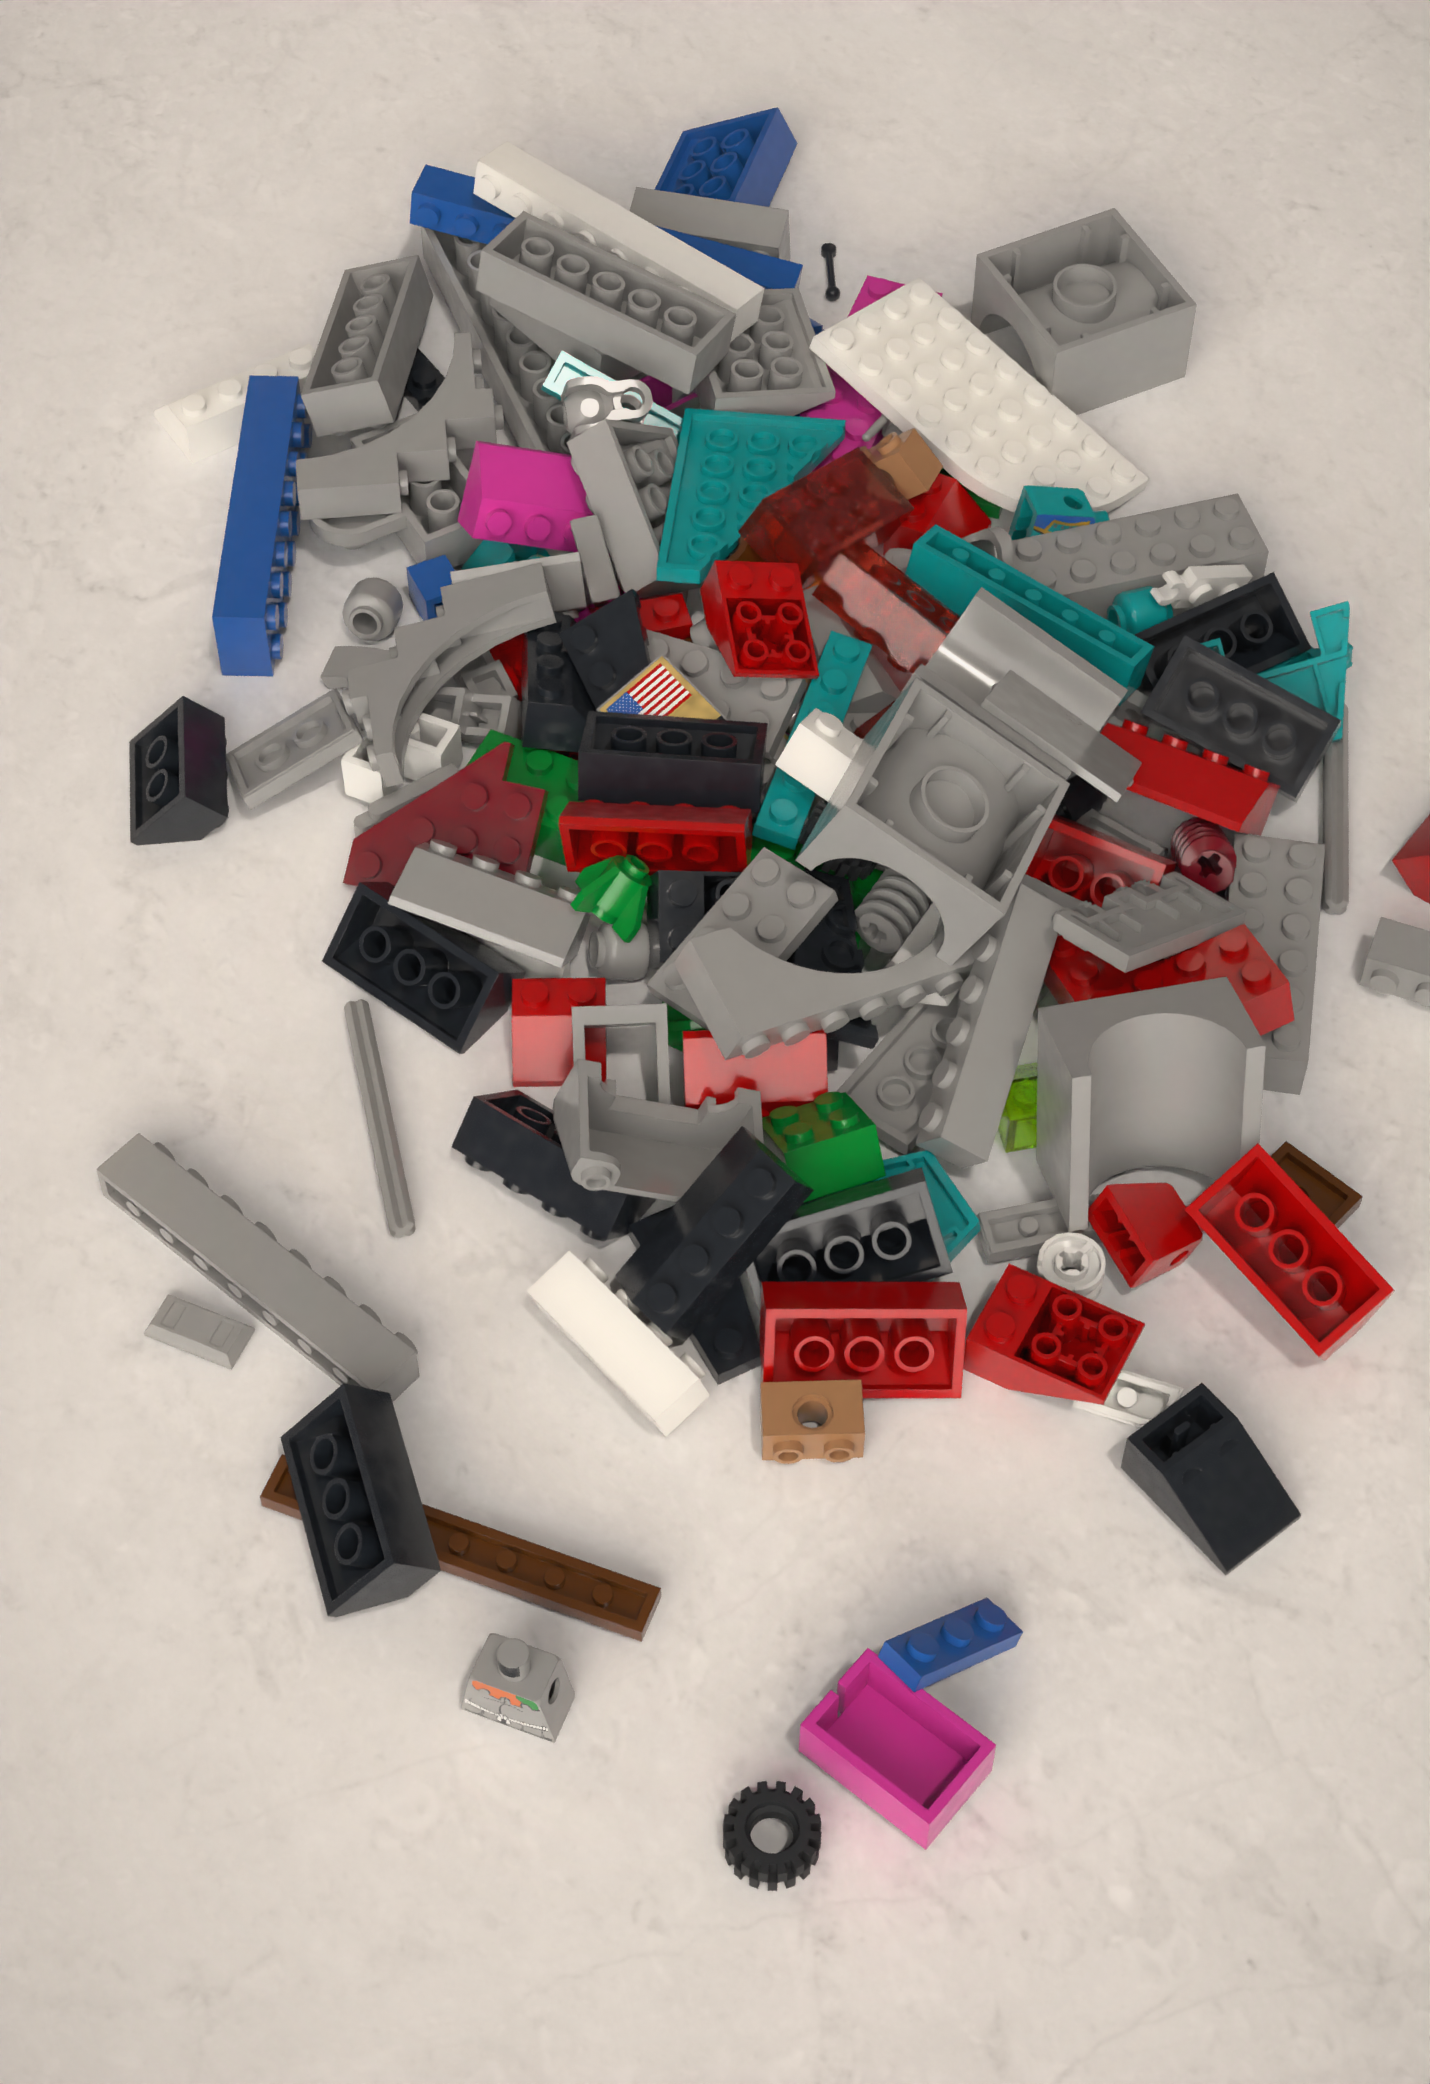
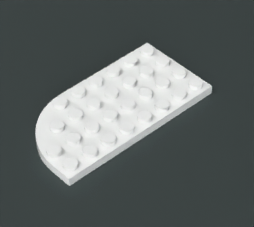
M919 277L813 336L809 349L903 433L915 428L941 462L943 468L963 486L983 499L1006 510L1015 512L1023 486L1032 485L1078 488L1085 493L1093 511L1105 510L1108 513L1144 491L1149 481L1148 477L1105 441L1103 437L1097 434L1059 399L1051 395L1042 384Z

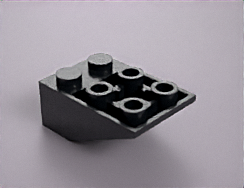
M658 870L650 876L652 885L647 890V929L650 944L648 969H660L742 872Z
M1200 1383L1130 1435L1126 1440L1121 1468L1225 1576L1301 1517V1513L1239 1419L1203 1383Z

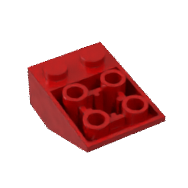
M715 560L700 592L707 628L733 677L818 679L819 670L798 563Z
M1009 1263L966 1339L963 1369L1008 1390L1104 1405L1145 1327V1323Z

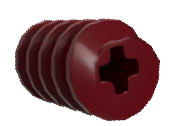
M1193 817L1182 822L1175 829L1170 841V852L1174 861L1177 862L1181 875L1213 893L1226 889L1234 880L1237 856L1222 828L1218 824L1205 819Z

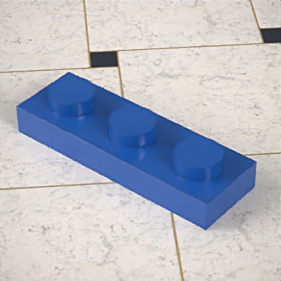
M984 1598L886 1640L879 1652L878 1658L913 1692H916L1016 1647L1023 1631L1000 1607L995 1605L990 1599Z

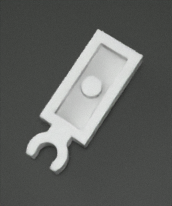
M1244 564L1188 566L1182 575H1178L1173 570L1165 572L1162 577L1167 584L1160 588H1152L1150 593L1161 606L1171 604L1174 609L1194 608L1246 585L1253 576Z

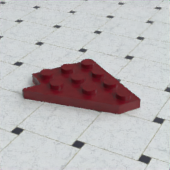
M503 742L354 838L343 883L357 887L359 882H389L396 886L414 848L424 842L430 844L431 839L445 841L456 846V854L469 859H473V856L476 854L496 860L500 863L498 869L515 875L517 870L530 873L549 792L544 789L506 781L515 745Z

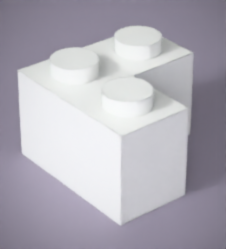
M421 713L410 734L404 757V777L415 781L452 762L457 768L463 761L460 725ZM360 730L364 741L347 751L341 759L345 794L372 803L396 791L399 785L386 787L381 771H372L366 746L373 744V740L369 741L366 731Z

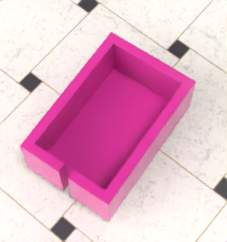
M869 1648L863 1652L838 1681L837 1694L830 1690L800 1724L799 1752L925 1850L991 1773L996 1751V1744L925 1690L921 1689L913 1692Z

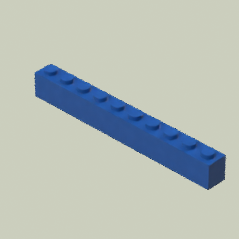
M427 164L423 168L411 194L409 224L484 244H489L515 217L473 194L475 177ZM656 226L764 289L799 288L802 264Z

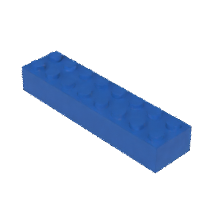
M249 375L212 613L222 676L273 677L275 660L283 658V635L279 634L280 628H286L288 622L287 603L284 602V597H291L292 575L288 571V566H295L296 544L295 541H292V537L299 536L300 513L296 511L297 506H299L296 460L308 458V454L304 450L312 446V426L304 422V418L307 419L308 412L301 398L298 376Z

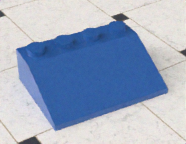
M778 107L685 130L682 132L654 190L769 207L798 143Z

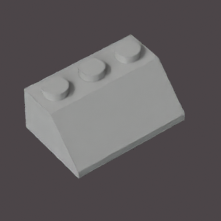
M579 552L450 572L452 584L542 562L554 611L570 615L573 619L579 618L578 610L586 609Z

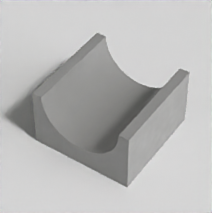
M1115 208L977 254L971 323L983 334L1011 325L1026 347L1037 381L1051 395H1054L1071 411L1079 415L1185 377L1197 304Z
M981 587L927 665H919L900 695L917 677L1066 781L1072 773L1069 768L980 706L992 691V685L999 683L1009 670H1012L1098 732L1128 690Z
M916 677L866 734L795 861L812 871L816 866L829 860L856 858L884 865L907 877L925 892L939 911L945 934L936 957L952 966L1007 911L1070 783Z
M1227 977L1038 1008L1036 1160L1052 1196L1056 1200L1057 1207L1069 1232L1088 1229L1089 1196L1101 1183L1116 1174L1140 1167L1171 1166L1192 1170L1216 1181L1257 1143L1260 1144L1266 1045Z

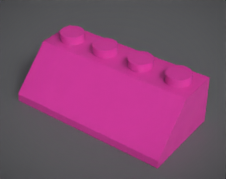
M476 440L457 520L472 538L578 552L570 521L594 514L587 506V494L582 481L571 465V455Z

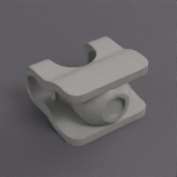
M593 376L578 377L568 380L561 394L566 430L571 434L569 441L604 419L643 424L645 416L649 413L653 404L650 388L644 382L636 379L608 381ZM628 391L638 393L641 396L643 403H641L634 396L626 395L624 393Z

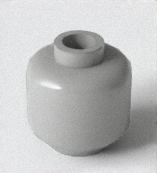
M366 578L359 581L351 590L344 603L342 612L344 623L359 638L368 641L381 640L393 631L402 614V597L396 587L386 580Z
M603 922L598 931L592 932L589 939L588 955L590 965L593 968H597L598 973L606 979L638 980L645 977L649 970L650 954L647 926L641 922V928L630 943H626L612 928L613 924Z

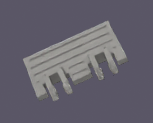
M1174 871L1163 875L1160 887L1154 883L1150 884V881L1141 880L1131 885L1132 888L1126 886L1116 889L1112 894L1104 897L1102 908L1095 904L1092 905L1091 902L1088 903L1086 900L1076 903V905L1072 906L1073 909L1068 907L1059 909L1057 912H1054L1051 923H1053V930L1059 933V936L1062 935L1064 939L1082 950L1091 952L1124 973L1197 946L1206 940L1243 924L1247 912Z

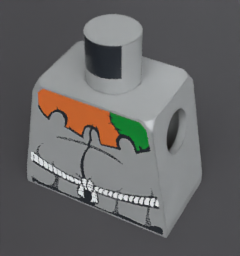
M490 1633L469 1677L461 1708L462 1710L555 1743L574 1701L575 1693L562 1660L558 1656L527 1645L520 1639Z

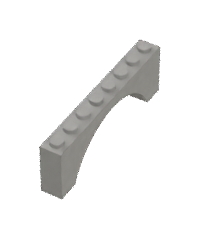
M940 916L931 943L906 961L872 972L832 973L797 966L781 960L756 947L731 927L689 939L674 961V964L724 1059L728 1060L740 1055H744L745 1058L749 1059L762 1054L771 1045L784 1042L786 1046H790L802 1041L810 1033L821 1029L825 1033H830L842 1028L852 1019L862 1016L865 1021L871 1020L884 1013L889 1007L900 1004L902 1008H908L923 1000L926 995L938 992L939 996H945L956 991L970 975L974 963L972 952L975 944L952 966L936 957L945 934L943 921Z

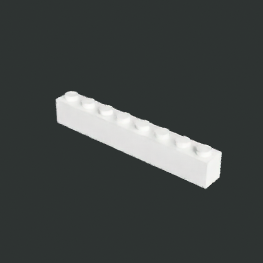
M508 141L477 160L473 194L516 218L525 211L736 313L731 341L758 321L764 288Z

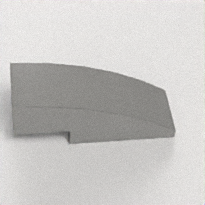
M442 686L422 711V713L460 725L461 741L481 744L490 729L521 740L522 702L513 696L473 693L467 688Z

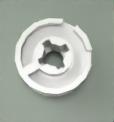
M1072 1232L1056 1234L1046 1240L1039 1250L1035 1275L1095 1301L1101 1293L1106 1258L1102 1248L1093 1239L1083 1234ZM1066 1267L1074 1268L1073 1270L1068 1269L1066 1272L1062 1270Z

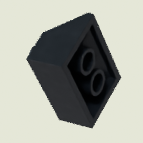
M182 696L129 741L131 843L138 846L201 840L212 830L220 827L228 818L225 717Z

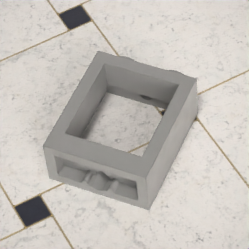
M667 1003L571 1007L574 1064L577 1059L586 1060L584 1028L655 1025L658 1102L671 1104Z

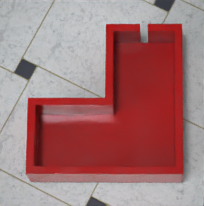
M1241 924L1165 960L1155 961L1127 973H1124L1091 952L1082 950L1064 939L1062 935L1059 936L1058 933L1043 981L1058 1004H1065L1227 977L1260 1036L1295 1020L1288 979L1245 924Z

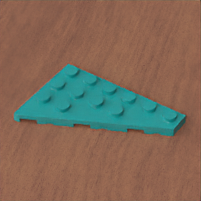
M685 408L658 556L656 581L700 584L707 577L714 561H723L740 544L738 538L742 532H746L749 535L844 440L846 420Z

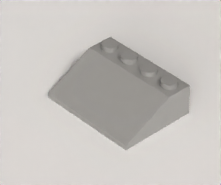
M799 288L764 289L758 321L730 342L728 354L695 388L702 409L794 416L835 398L836 391L826 363L809 349L815 332Z
M604 419L566 442L572 456L571 465L580 477L587 494V506L594 515L597 514V517H599L608 553H610L617 571L616 580L620 588L625 593L631 589L635 590L639 594V598L701 588L705 579L700 584L656 581L658 556L679 445L673 429Z

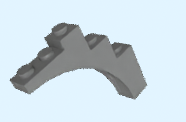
M471 332L454 333L453 357L447 375L432 399L411 419L390 433L360 447L328 456L296 460L297 493L301 520L402 513L401 496L409 495L408 483L450 480L449 462H457L456 450L474 449L476 440L497 444L496 430L504 429L502 404L494 405L493 389L484 388L483 377H475V374H482L480 349H472Z
M542 562L440 587L443 605L436 606L437 618L394 628L396 646L389 648L391 659L346 670L348 688L342 689L346 712L348 715H356L361 731L365 730L368 740H373V744L366 746L368 759L373 772L381 771L386 787L404 783V757L410 734L423 709L442 685L466 664L494 646L522 633L556 623L552 597Z

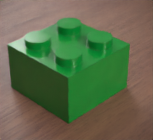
M827 1092L817 1096L814 1102L798 1107H779L771 1111L769 1116L762 1118L764 1145L814 1189L804 1202L886 1176L876 1125L846 1092Z

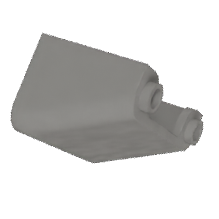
M577 1059L553 1102V1120L573 1181L592 1191L607 1190L678 1202L741 1126L749 1130L764 1144L760 1091L738 1087L734 1092L735 1099L725 1104L716 1105V1098L706 1097L699 1109L616 1095V1080L606 1079L605 1083L601 1080V1063Z

